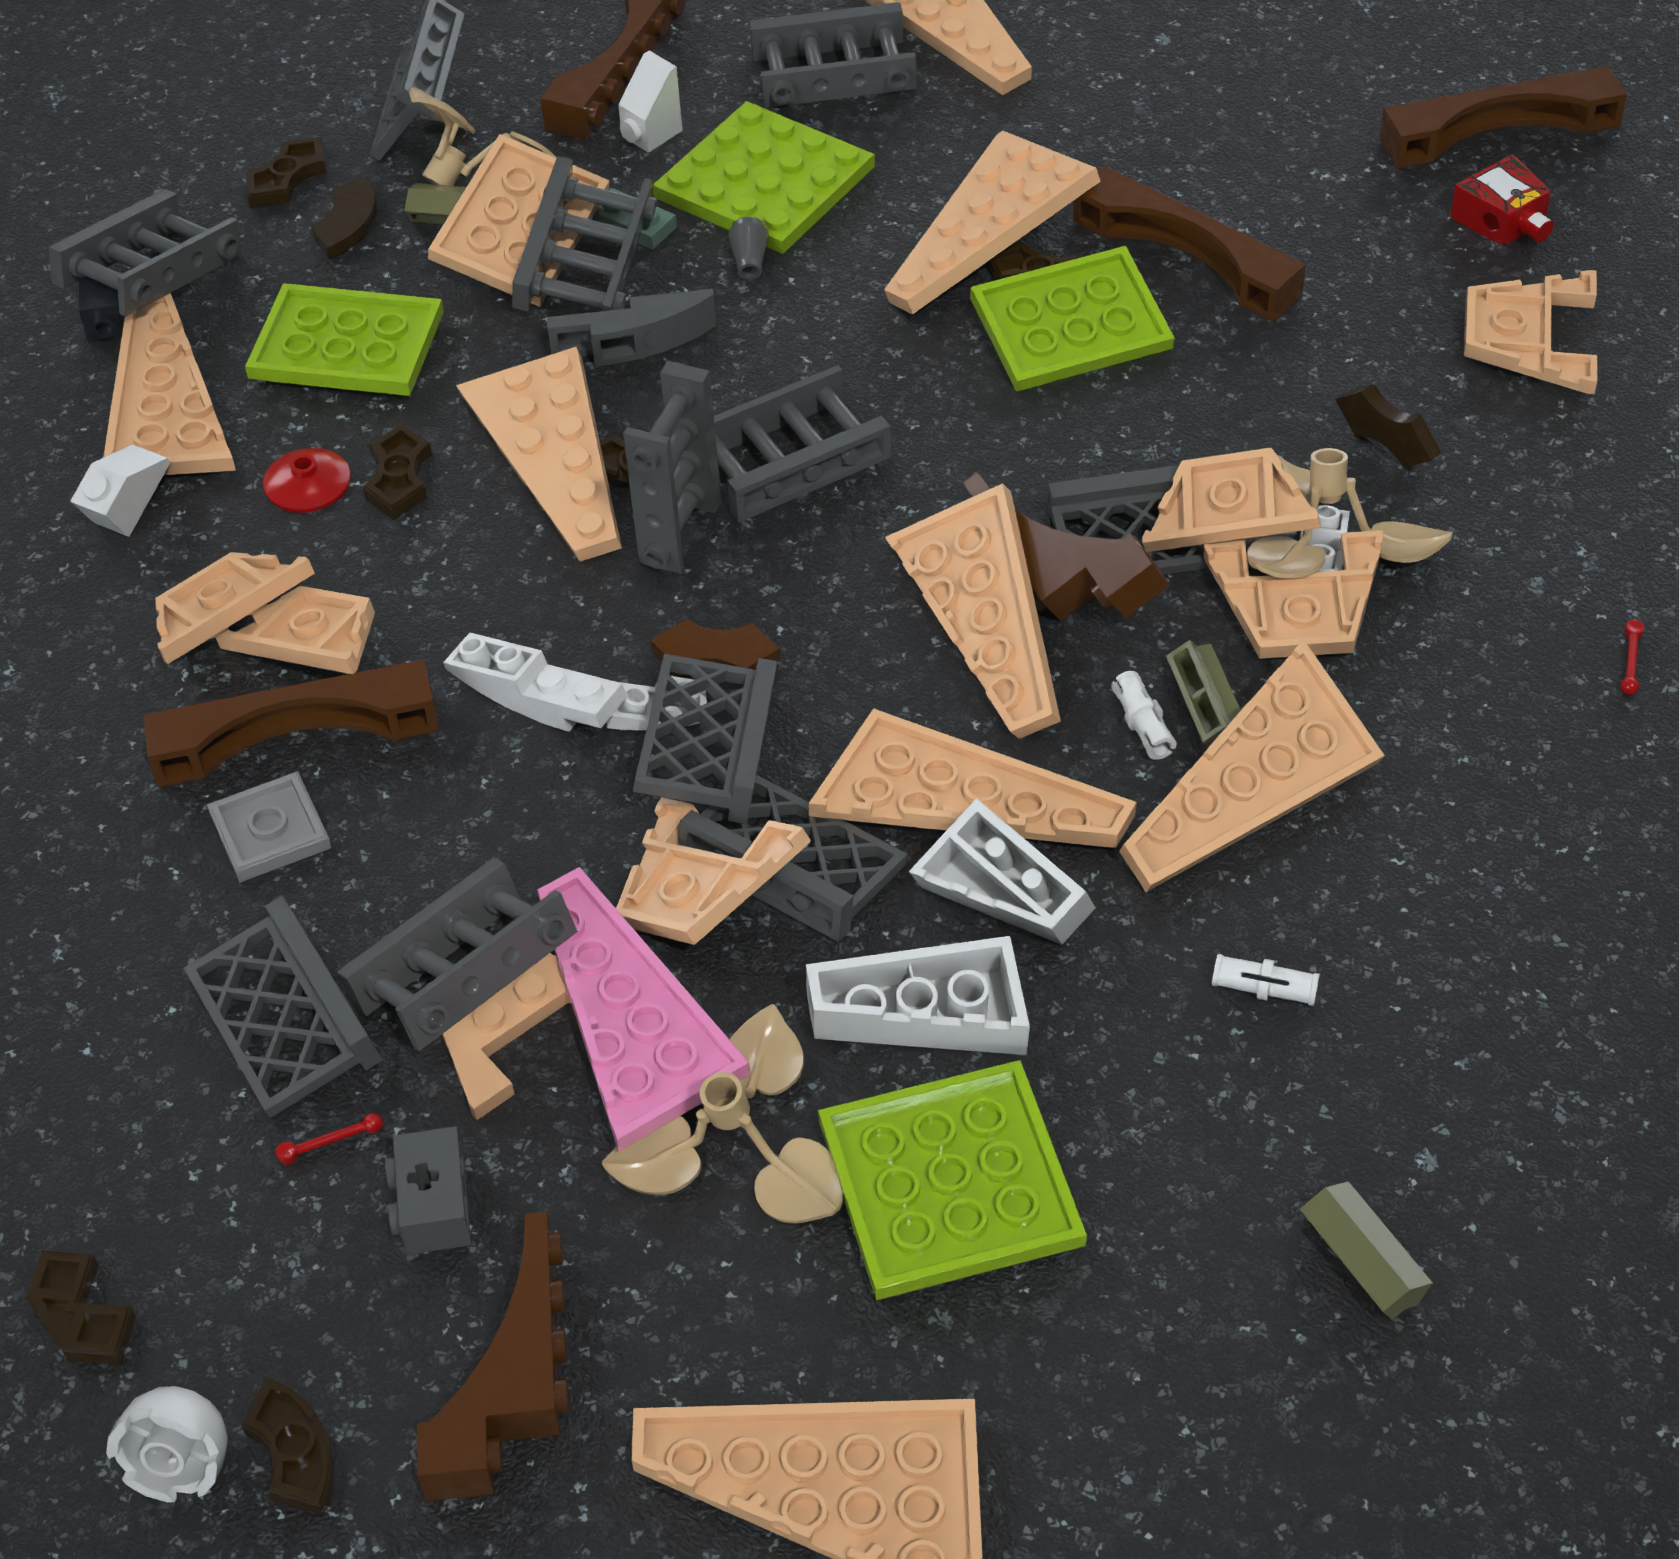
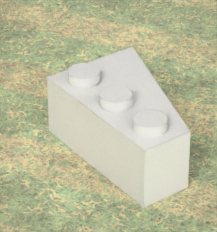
M977 798L909 871L920 887L1061 945L1096 908L1083 888Z

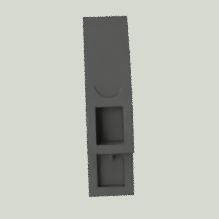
M713 289L630 297L631 308L547 317L551 355L577 346L581 357L594 356L595 367L642 359L678 347L717 326Z

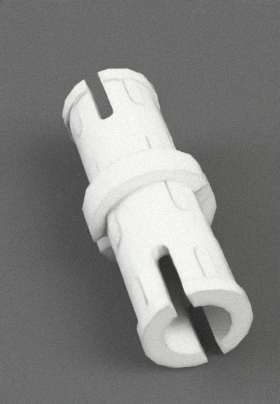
M1127 671L1121 673L1116 677L1118 682L1113 681L1111 688L1126 712L1124 719L1131 730H1135L1138 733L1151 759L1156 760L1167 757L1172 753L1171 749L1176 748L1177 743L1163 722L1161 706L1157 700L1153 699L1152 701L1137 672Z
M1218 954L1212 986H1223L1256 993L1257 999L1267 1001L1268 996L1308 1003V1005L1314 1006L1320 974H1311L1274 966L1275 961L1264 959L1263 963ZM1249 974L1263 978L1289 982V985L1285 986L1266 981L1242 977V975Z

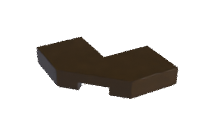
M42 1250L26 1296L36 1316L68 1361L122 1365L136 1319L132 1307L86 1303L98 1267L94 1255Z

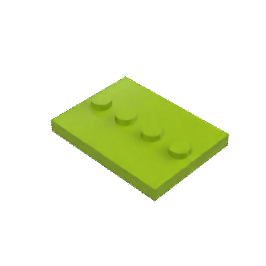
M1126 246L971 287L970 299L1016 392L1173 349L1175 337Z
M283 283L245 365L248 379L410 396L444 313L442 299Z

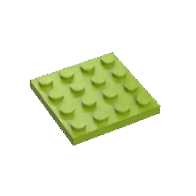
M746 101L653 184L654 198L729 231L737 219L755 217L761 220L764 227L768 230L769 237L766 247L784 254L875 167V154Z
M1021 1060L818 1110L819 1124L843 1191L844 1202L876 1301L1086 1246L1087 1234Z

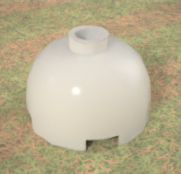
M177 1386L158 1387L134 1398L119 1417L108 1436L106 1454L108 1459L115 1456L117 1463L126 1471L122 1481L127 1486L146 1497L164 1502H175L177 1492L189 1494L197 1492L198 1497H201L213 1486L223 1466L228 1436L221 1413L208 1399L192 1390Z

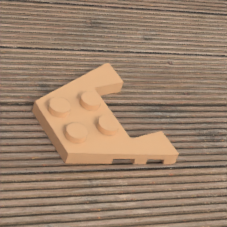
M1596 270L1580 271L1579 278L1562 280L1560 274L1545 276L1544 283L1522 286L1521 280L1468 287L1465 305L1464 356L1583 393L1595 394L1597 385V355L1551 351V305L1594 308L1597 296Z
M1383 530L1341 533L1340 545L1344 570L1315 572L1302 578L1290 579L1271 575L1249 576L1245 539L1204 544L1203 554L1206 564L1259 659L1289 657L1303 639L1314 655L1354 653L1382 551L1384 535Z
M661 797L654 810L658 816L655 828L647 829L642 841L646 851L640 866H632L616 909L634 930L695 945L808 845L811 840L803 827L769 820L743 857L735 858L679 845L680 820L691 810L699 812L691 803Z
M551 953L442 1034L459 1082L467 1098L471 1114L476 1120L515 1095L512 1082L488 1057L567 1003H571L557 957Z

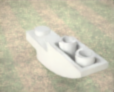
M469 633L443 662L447 671L486 697L538 722L568 732L577 722L602 728L627 697L622 683L548 665L542 650L474 633Z

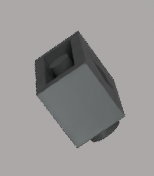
M457 1126L393 1135L394 1157L385 1158L389 1190L397 1189V1202L388 1204L392 1235H402L407 1255L472 1245L464 1153Z

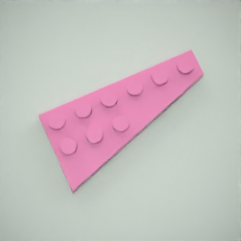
M580 867L537 889L539 901L554 890L562 894L578 931L554 950L618 1152L701 1104L700 1088L709 1076L719 1072H727L742 1080L750 1075L747 1059Z

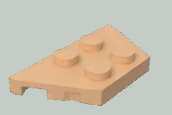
M1264 448L1181 461L1173 477L1171 489L1164 494L1158 506L1160 514L1152 530L1145 531L1142 541L1146 552L1316 529L1321 528V522L1318 512L1314 507L1310 506L1302 495L1299 485L1291 474L1285 471L1281 460L1272 448Z
M230 552L156 597V610L159 615L156 618L157 629L161 636V642H158V649L165 663L169 664L208 639L224 634L232 624L247 615L261 611L268 602L315 574L309 559L298 556L292 564L286 565L280 564L276 555L261 554L251 556L248 553Z
M299 586L281 596L277 601L266 604L261 611L251 614L254 622L237 632L228 629L224 634L216 637L220 649L354 674L358 669L375 611L370 598Z

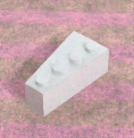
M1010 936L806 964L807 999L814 1039L1027 1055L1030 1026Z

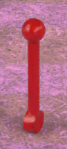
M1638 620L1628 621L1624 630L1626 637L1629 638L1626 677L1621 681L1620 689L1626 695H1633L1639 690V683L1635 679L1638 639L1643 636L1645 627Z
M369 1113L362 1122L296 1145L292 1142H283L277 1146L275 1153L281 1164L290 1165L297 1160L299 1154L365 1131L371 1134L377 1133L383 1127V1119L379 1114Z

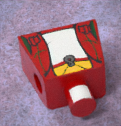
M1513 154L1455 185L1450 217L1499 245H1507L1525 234L1536 242H1542L1551 234L1554 227L1553 221L1546 217L1551 195L1549 189Z

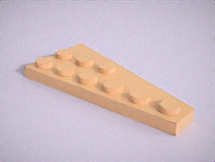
M864 0L870 5L900 2L903 10V27L1002 95L1031 80L1032 66L984 0Z
M169 293L126 316L124 319L103 458L133 444L168 458L171 462L164 475L236 471L231 452L225 441L204 380L193 356L172 295Z
M1002 483L885 537L903 561L902 564L908 574L915 580L923 592L924 599L946 633L965 657L966 664L985 688L986 695L1010 732L1020 739L1061 722L1011 491Z
M1303 639L1257 694L1209 746L1194 766L1181 778L1166 798L1124 843L1119 852L1147 892L1378 764L1385 755Z
M873 708L809 802V816L947 831L977 798L1024 839L1117 848L1135 817L1137 802Z

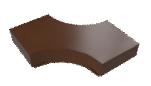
M687 618L650 640L652 652L661 660H663L664 654L754 670L757 669L758 658L774 661L780 660V648L752 622L736 629L712 630L701 627ZM675 673L681 678L687 676L686 674Z

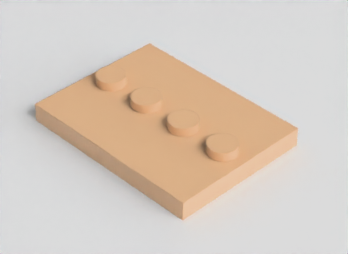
M499 134L429 247L428 259L512 295L513 280L556 158ZM573 165L572 177L578 178V183L609 190V180ZM574 199L573 203L567 201L564 209H567L570 215L591 220L600 205ZM564 230L562 234L556 232L553 240L557 241L558 246L574 249L582 234ZM552 262V265L545 264L542 272L546 273L547 278L556 280L565 264ZM547 295L534 296L532 304L540 307Z

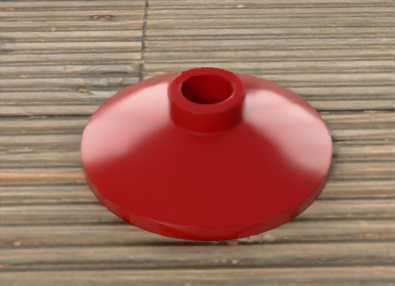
M304 448L289 452L274 461L264 475L263 487L268 500L276 507L296 513L313 512L337 502L349 488L351 474L347 462L337 453L322 448Z

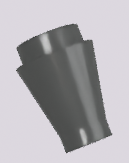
M755 217L737 219L728 233L729 242L737 264V273L746 280L756 279L761 276L762 263L769 237L768 230L764 227L763 222Z

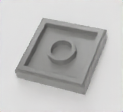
M298 771L207 804L212 821L239 883L332 848L327 832Z

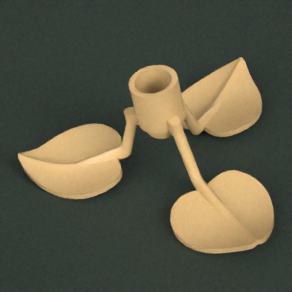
M411 86L408 90L411 102H421L428 109L435 112L431 120L445 123L439 147L422 176L435 185L454 186L460 174L468 177L471 170L484 160L494 142L465 164L463 161L466 155L451 145L459 127L472 134L476 130L450 105ZM421 114V119L430 120L429 118ZM513 131L510 134H502L557 158L546 147L526 136Z
M1324 448L1314 451L1311 454L1310 470L1297 467L1277 455L1285 471L1291 474L1299 485L1302 495L1316 511L1319 502L1324 504L1336 503L1341 500V495L1347 492L1361 532L1383 530V547L1380 557L1383 559L1401 563L1417 562L1436 553L1452 538L1453 531H1443L1395 521L1376 523L1371 530L1355 490L1356 479L1347 478L1348 456L1341 450ZM1309 529L1303 531V535L1298 541L1286 536H1269L1256 540L1247 550V561L1252 568L1271 576L1290 579L1302 578L1312 575L1322 568L1325 563L1326 552L1320 547L1308 545L1313 530Z
M773 1004L765 1007L748 1019L729 1039L749 1062L750 1075L739 1080L731 1073L719 1072L709 1076L703 1082L700 1088V1099L704 1108L696 1113L698 1123L693 1136H691L692 1133L688 1122L679 1116L618 1152L616 1145L613 1151L602 1161L605 1171L617 1182L631 1190L650 1195L671 1194L685 1188L698 1176L701 1170V1160L693 1147L702 1143L709 1122L722 1130H732L742 1126L764 1158L771 1163L759 1172L754 1186L756 1200L769 1217L783 1223L793 1224L813 1221L834 1215L840 1210L844 1199L843 1191L827 1148L811 1139L795 1138L790 1140L783 1147L779 1156H777L770 1149L749 1116L750 1105L747 1098H753L756 1090L770 1096L780 1094L789 1089L798 1080L804 1068V1054L800 1042L784 1021L777 1007Z

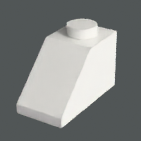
M650 50L643 54L618 104L622 137L648 153L682 131L677 67Z
M133 444L91 463L70 502L94 523L130 537L171 461L164 456Z

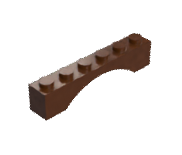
M625 0L627 22L619 38L594 60L575 70L558 75L540 98L544 130L587 140L596 126L601 125L604 115L612 104L619 100L621 92L631 80L643 54L649 50L653 52V48L661 37L666 36L669 26L677 15L682 14L686 0Z
M1603 66L1384 107L1379 140L1397 169L1434 162L1445 150L1457 142L1474 134L1496 128L1519 125L1549 126L1587 133L1619 127L1622 122L1627 92L1609 66Z
M1102 166L1097 171L1101 182L1074 200V223L1104 238L1148 240L1187 252L1208 264L1224 278L1234 292L1240 306L1272 322L1276 321L1302 297L1305 263L1106 166Z
M424 659L143 715L147 756L158 787L206 778L223 762L242 750L269 738L294 731L318 728H343L374 733L390 740L439 731Z

